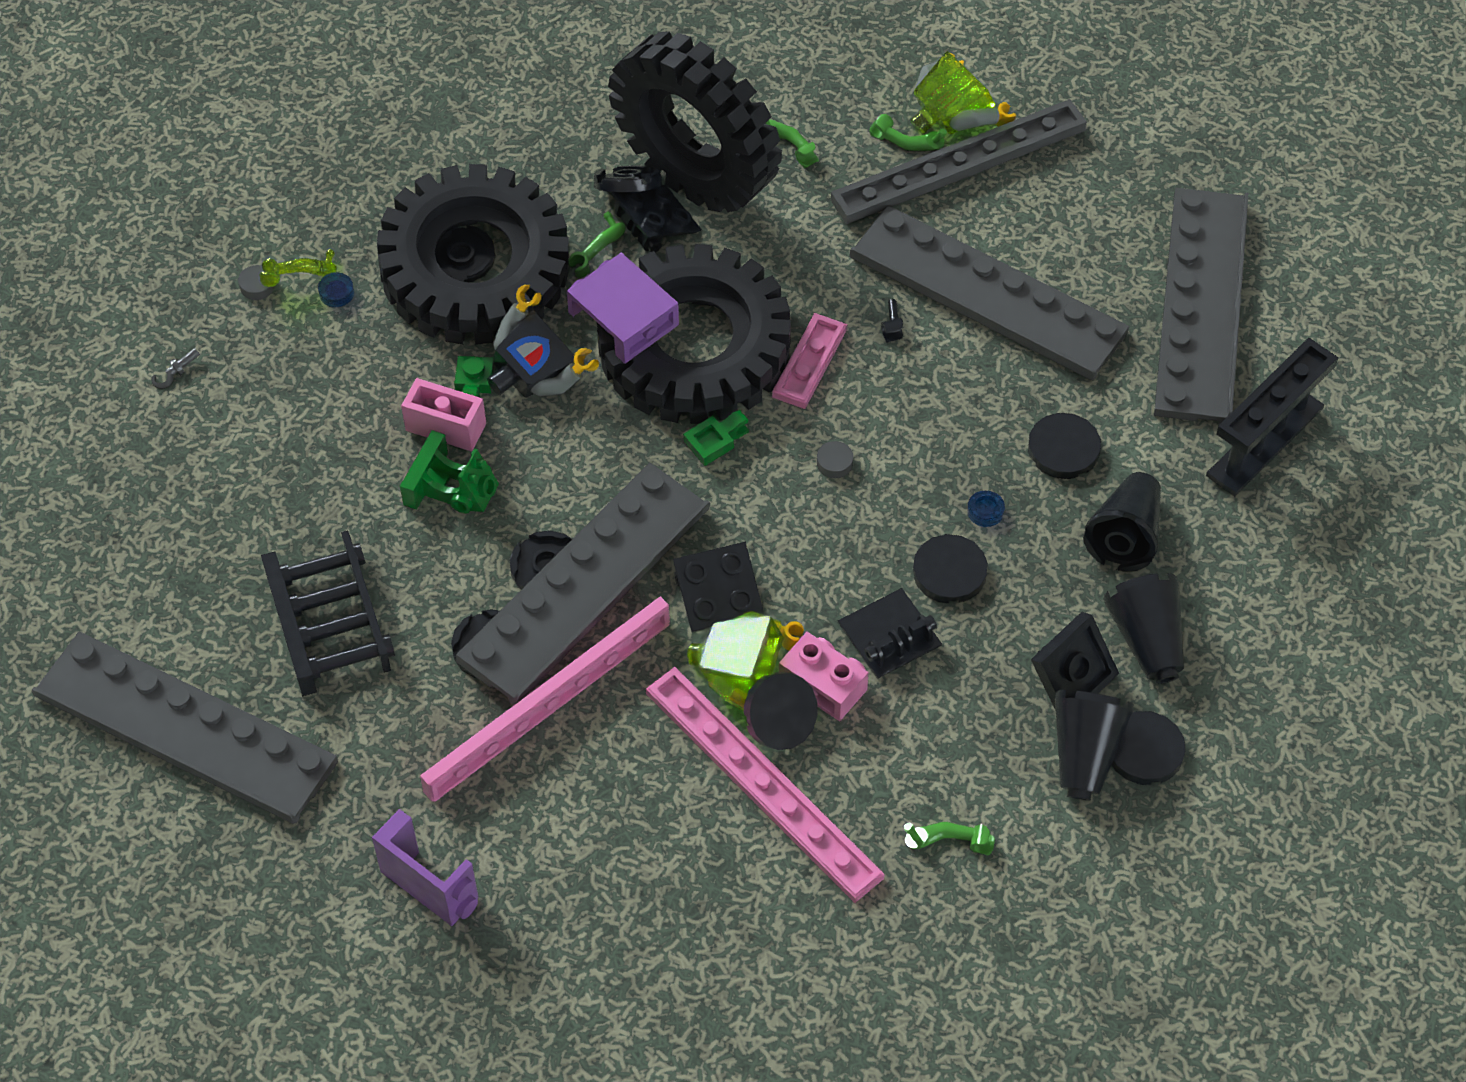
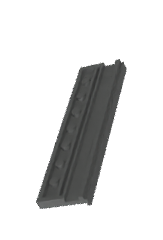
M1175 187L1154 416L1191 421L1206 419L1219 421V424H1221L1233 411L1249 193L1236 195Z
M889 205L855 247L850 249V258L1091 381H1094L1101 367L1110 359L1128 334V325Z
M649 462L456 654V662L490 688L494 686L506 695L511 704H517L531 692L709 510L710 502L702 500Z
M80 631L39 685L32 689L34 697L292 824L298 822L305 806L311 798L315 797L338 763L336 755Z

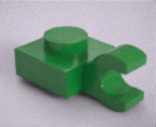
M458 356L454 381L455 390L479 398L480 393L491 394L492 388L488 384L487 378L494 372V357Z
M741 410L733 412L720 423L712 416L683 434L684 442L700 462L706 466L734 449V440L749 433V429L745 425L748 423V419Z

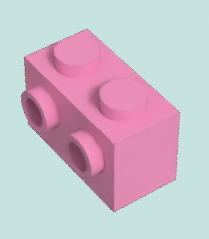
M419 378L415 379L401 405L406 431L428 438L431 431L434 430L445 434L447 444L471 452L486 426L483 398Z
M806 632L779 662V672H788L802 677L812 687L817 699V707L838 721L844 718L868 688L869 672L866 671L865 667L858 660L845 657L836 651L829 641L821 637L816 638L809 632Z

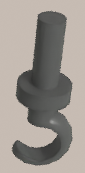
M194 348L177 362L175 359H172L169 362L171 366L165 370L168 375L167 380L163 383H157L156 375H153V386L159 389L169 387L173 382V375L178 373L181 376L185 373L182 368L200 355L199 352Z

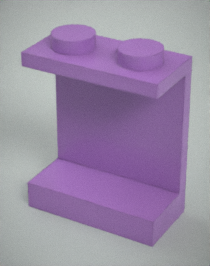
M622 252L611 260L604 261L597 270L584 279L577 280L567 290L569 313L574 317L584 310L611 334L615 341V355L623 363L630 361L679 325L678 302Z
M399 809L372 837L380 871L450 926H453L459 918L466 919L469 917L478 904V892L472 863L466 859L445 882L440 880L414 860L419 850L412 818Z

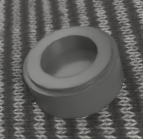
M262 265L247 267L240 273L238 278L241 293L251 300L264 299L275 288L271 270Z
M838 441L825 443L817 452L818 470L829 478L846 476L853 467V452L851 448L845 443Z

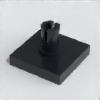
M1084 612L1076 616L1031 659L1054 709L1056 691L1066 690L1065 698H1075L1076 691L1099 694L1119 674L1093 616Z

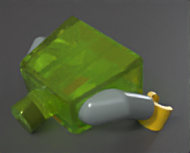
M947 51L938 61L922 67L913 93L922 109L910 119V122L922 135L936 123L943 129H946L948 134H954L957 131L984 125L996 124L999 127L1014 121L1017 115L1015 113L1008 114L1010 105L1007 102L1000 103L998 109H996L988 89L964 67L963 60L958 61L954 54Z

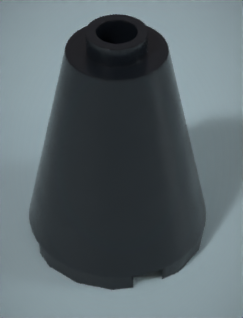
M1144 472L1130 474L1089 519L1085 527L1083 541L1087 551L1097 562L1105 565V561L1108 560L1120 564L1116 570L1122 572L1138 571L1149 566L1158 550L1161 486L1156 478Z
M1158 573L1130 579L1116 586L1117 593L1111 597L1107 591L1103 598L1106 608L1145 676L1150 680L1155 679L1157 684L1169 683L1178 679V673L1184 669L1179 582L1177 576L1172 573H1167L1169 580H1159Z
M1066 690L1056 691L1055 711L1060 786L1068 790L1067 797L1090 801L1092 794H1100L1133 713L1134 704L1128 701L1123 707H1120V698L1083 691H1076L1075 698H1065Z

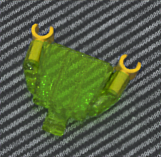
M748 611L731 620L713 624L706 644H690L687 652L688 662L691 666H699L700 671L708 681L709 687L715 693L744 712V703L748 691L758 679L773 673L781 646L790 651L799 641V637L803 636L804 628L797 621H792L786 626H782L781 621L771 616Z

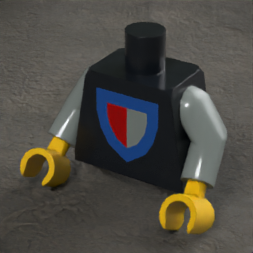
M523 285L516 292V298L519 303H514L500 323L493 343L495 349L493 362L499 370L487 378L488 384L498 395L503 394L512 386L525 398L533 394L539 397L561 395L582 378L584 370L588 372L597 370L599 361L593 359L585 366L584 359L592 350L581 348L574 355L534 310L528 313L527 308L529 306H535L540 303L541 294L536 293L533 299L528 302L525 299V293L530 285Z

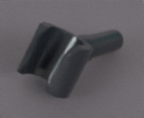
M895 299L888 301L889 320L881 323L882 334L887 343L903 338V320L898 316L897 301Z

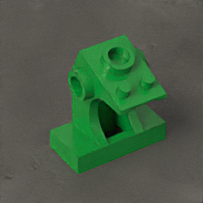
M432 430L400 485L403 505L417 510L424 496L450 504L452 508L460 513L467 514L470 511L484 512L499 485V482L492 473L491 467L475 448L467 465L448 459L445 434ZM450 478L459 481V487L457 488L446 485Z

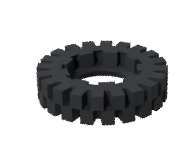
M670 31L658 32L655 36L651 34L619 61L612 70L614 73L609 76L608 87L613 90L609 94L611 108L620 112L615 116L616 122L622 132L634 134L627 142L635 154L647 153L650 157L644 165L653 168V172L658 168L666 173L665 185L677 193L684 187L686 199L699 207L705 202L708 210L721 212L724 208L728 213L738 211L776 177L780 169L777 165L782 162V150L776 147L780 142L779 134L776 127L765 124L772 116L764 102L750 101V98L757 91L746 78L738 83L733 80L737 70L735 66L725 57L717 64L714 63V49L701 41L694 47L691 37L681 33H677L674 37H672ZM670 94H675L687 101L706 119L720 141L721 150L707 143L702 145L694 138L696 134L681 118L678 121L672 111L675 106Z
M469 164V177L461 178L457 165L441 168L440 183H437L431 174L428 173L414 180L415 193L405 187L394 198L395 209L387 207L381 219L382 230H378L377 237L381 282H383L384 293L390 304L397 303V314L408 324L418 318L420 332L434 338L442 328L445 329L446 342L462 345L466 332L474 333L475 345L493 343L492 331L499 329L501 321L514 303H519L516 298V292L521 286L530 285L525 293V299L528 302L533 299L536 293L541 294L540 303L527 308L528 313L534 310L541 319L544 318V306L553 309L560 299L561 287L565 288L568 278L569 237H567V225L563 214H557V203L548 192L539 197V185L526 176L518 185H515V171L498 167L493 179L487 178V165ZM483 222L502 231L511 243L512 257L506 269L493 279L479 283L462 282L447 275L436 261L435 249L437 242L453 226L460 227Z
M683 244L665 247V262H662L654 251L640 257L639 268L678 302V306L682 303L692 302V304L717 307L729 318L733 327V336L725 351L717 357L704 362L692 363L674 359L666 354L656 341L630 361L623 363L615 355L614 337L597 323L601 367L607 380L613 379L614 390L624 400L633 395L634 408L647 415H650L656 406L660 407V419L678 423L681 412H690V424H700L708 419V411L716 410L722 421L733 412L738 411V403L743 404L748 410L762 401V389L769 393L773 391L780 378V371H784L789 360L791 340L790 309L786 296L781 297V286L773 275L764 279V267L753 259H750L741 267V253L725 247L718 260L713 259V245L695 244L693 258H686Z

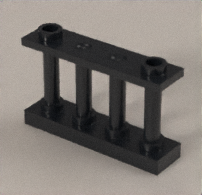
M1307 338L1218 426L1216 435L1232 446L1207 471L1206 477L1235 497L1323 410L1324 404L1311 396L1310 392L1336 367L1339 357L1311 338Z
M349 531L341 532L345 551L289 567L287 563L279 565L275 551L261 555L302 697L317 693L314 679L320 678V673L379 657L384 673L391 671L389 657L395 656L389 634L383 636L381 634L360 568L361 565L366 564L360 543H352ZM350 565L355 581L299 597L296 594L288 595L286 587L293 585L292 581ZM357 595L360 596L364 608L363 612L307 628L305 624L301 626L297 624L295 617L301 616L302 611ZM365 626L370 627L374 640L372 643L317 659L315 655L307 657L305 648L310 647L311 642Z

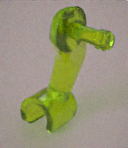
M331 249L327 250L325 261L300 258L277 263L274 259H266L262 263L264 272L259 274L260 281L264 286L272 287L279 283L281 274L310 273L322 277L333 276L337 272V266L332 263L335 253Z

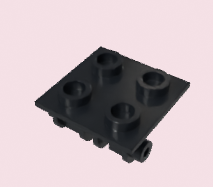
M666 185L646 191L611 193L616 200L614 203L615 214L620 217L626 228L631 231V234L635 238L638 237L637 240L645 251L658 252L662 247L660 242L663 237L697 233L702 230Z
M746 541L673 559L676 570L674 577L677 586H680L691 632L764 614Z
M902 588L838 620V624L877 679L942 646L941 641L933 632V630L937 629L934 618L931 615L927 617L921 615Z

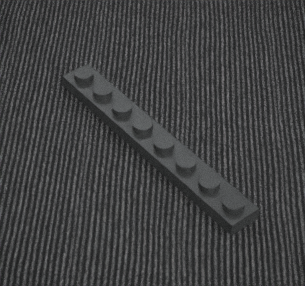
M1068 99L831 192V202L847 225L885 210L888 205L893 207L1086 131L1087 121L1073 102Z

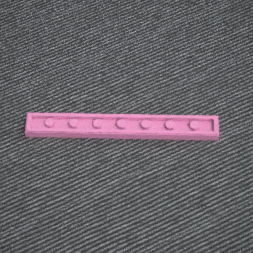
M661 596L421 774L420 778L424 794L432 802H436L670 625L669 604Z
M676 667L646 688V695L854 903L884 880V873Z

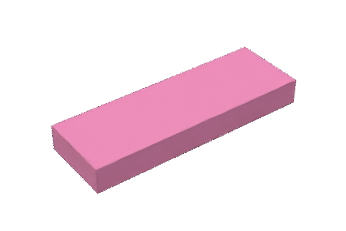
M814 313L772 391V398L806 409L847 331V324Z

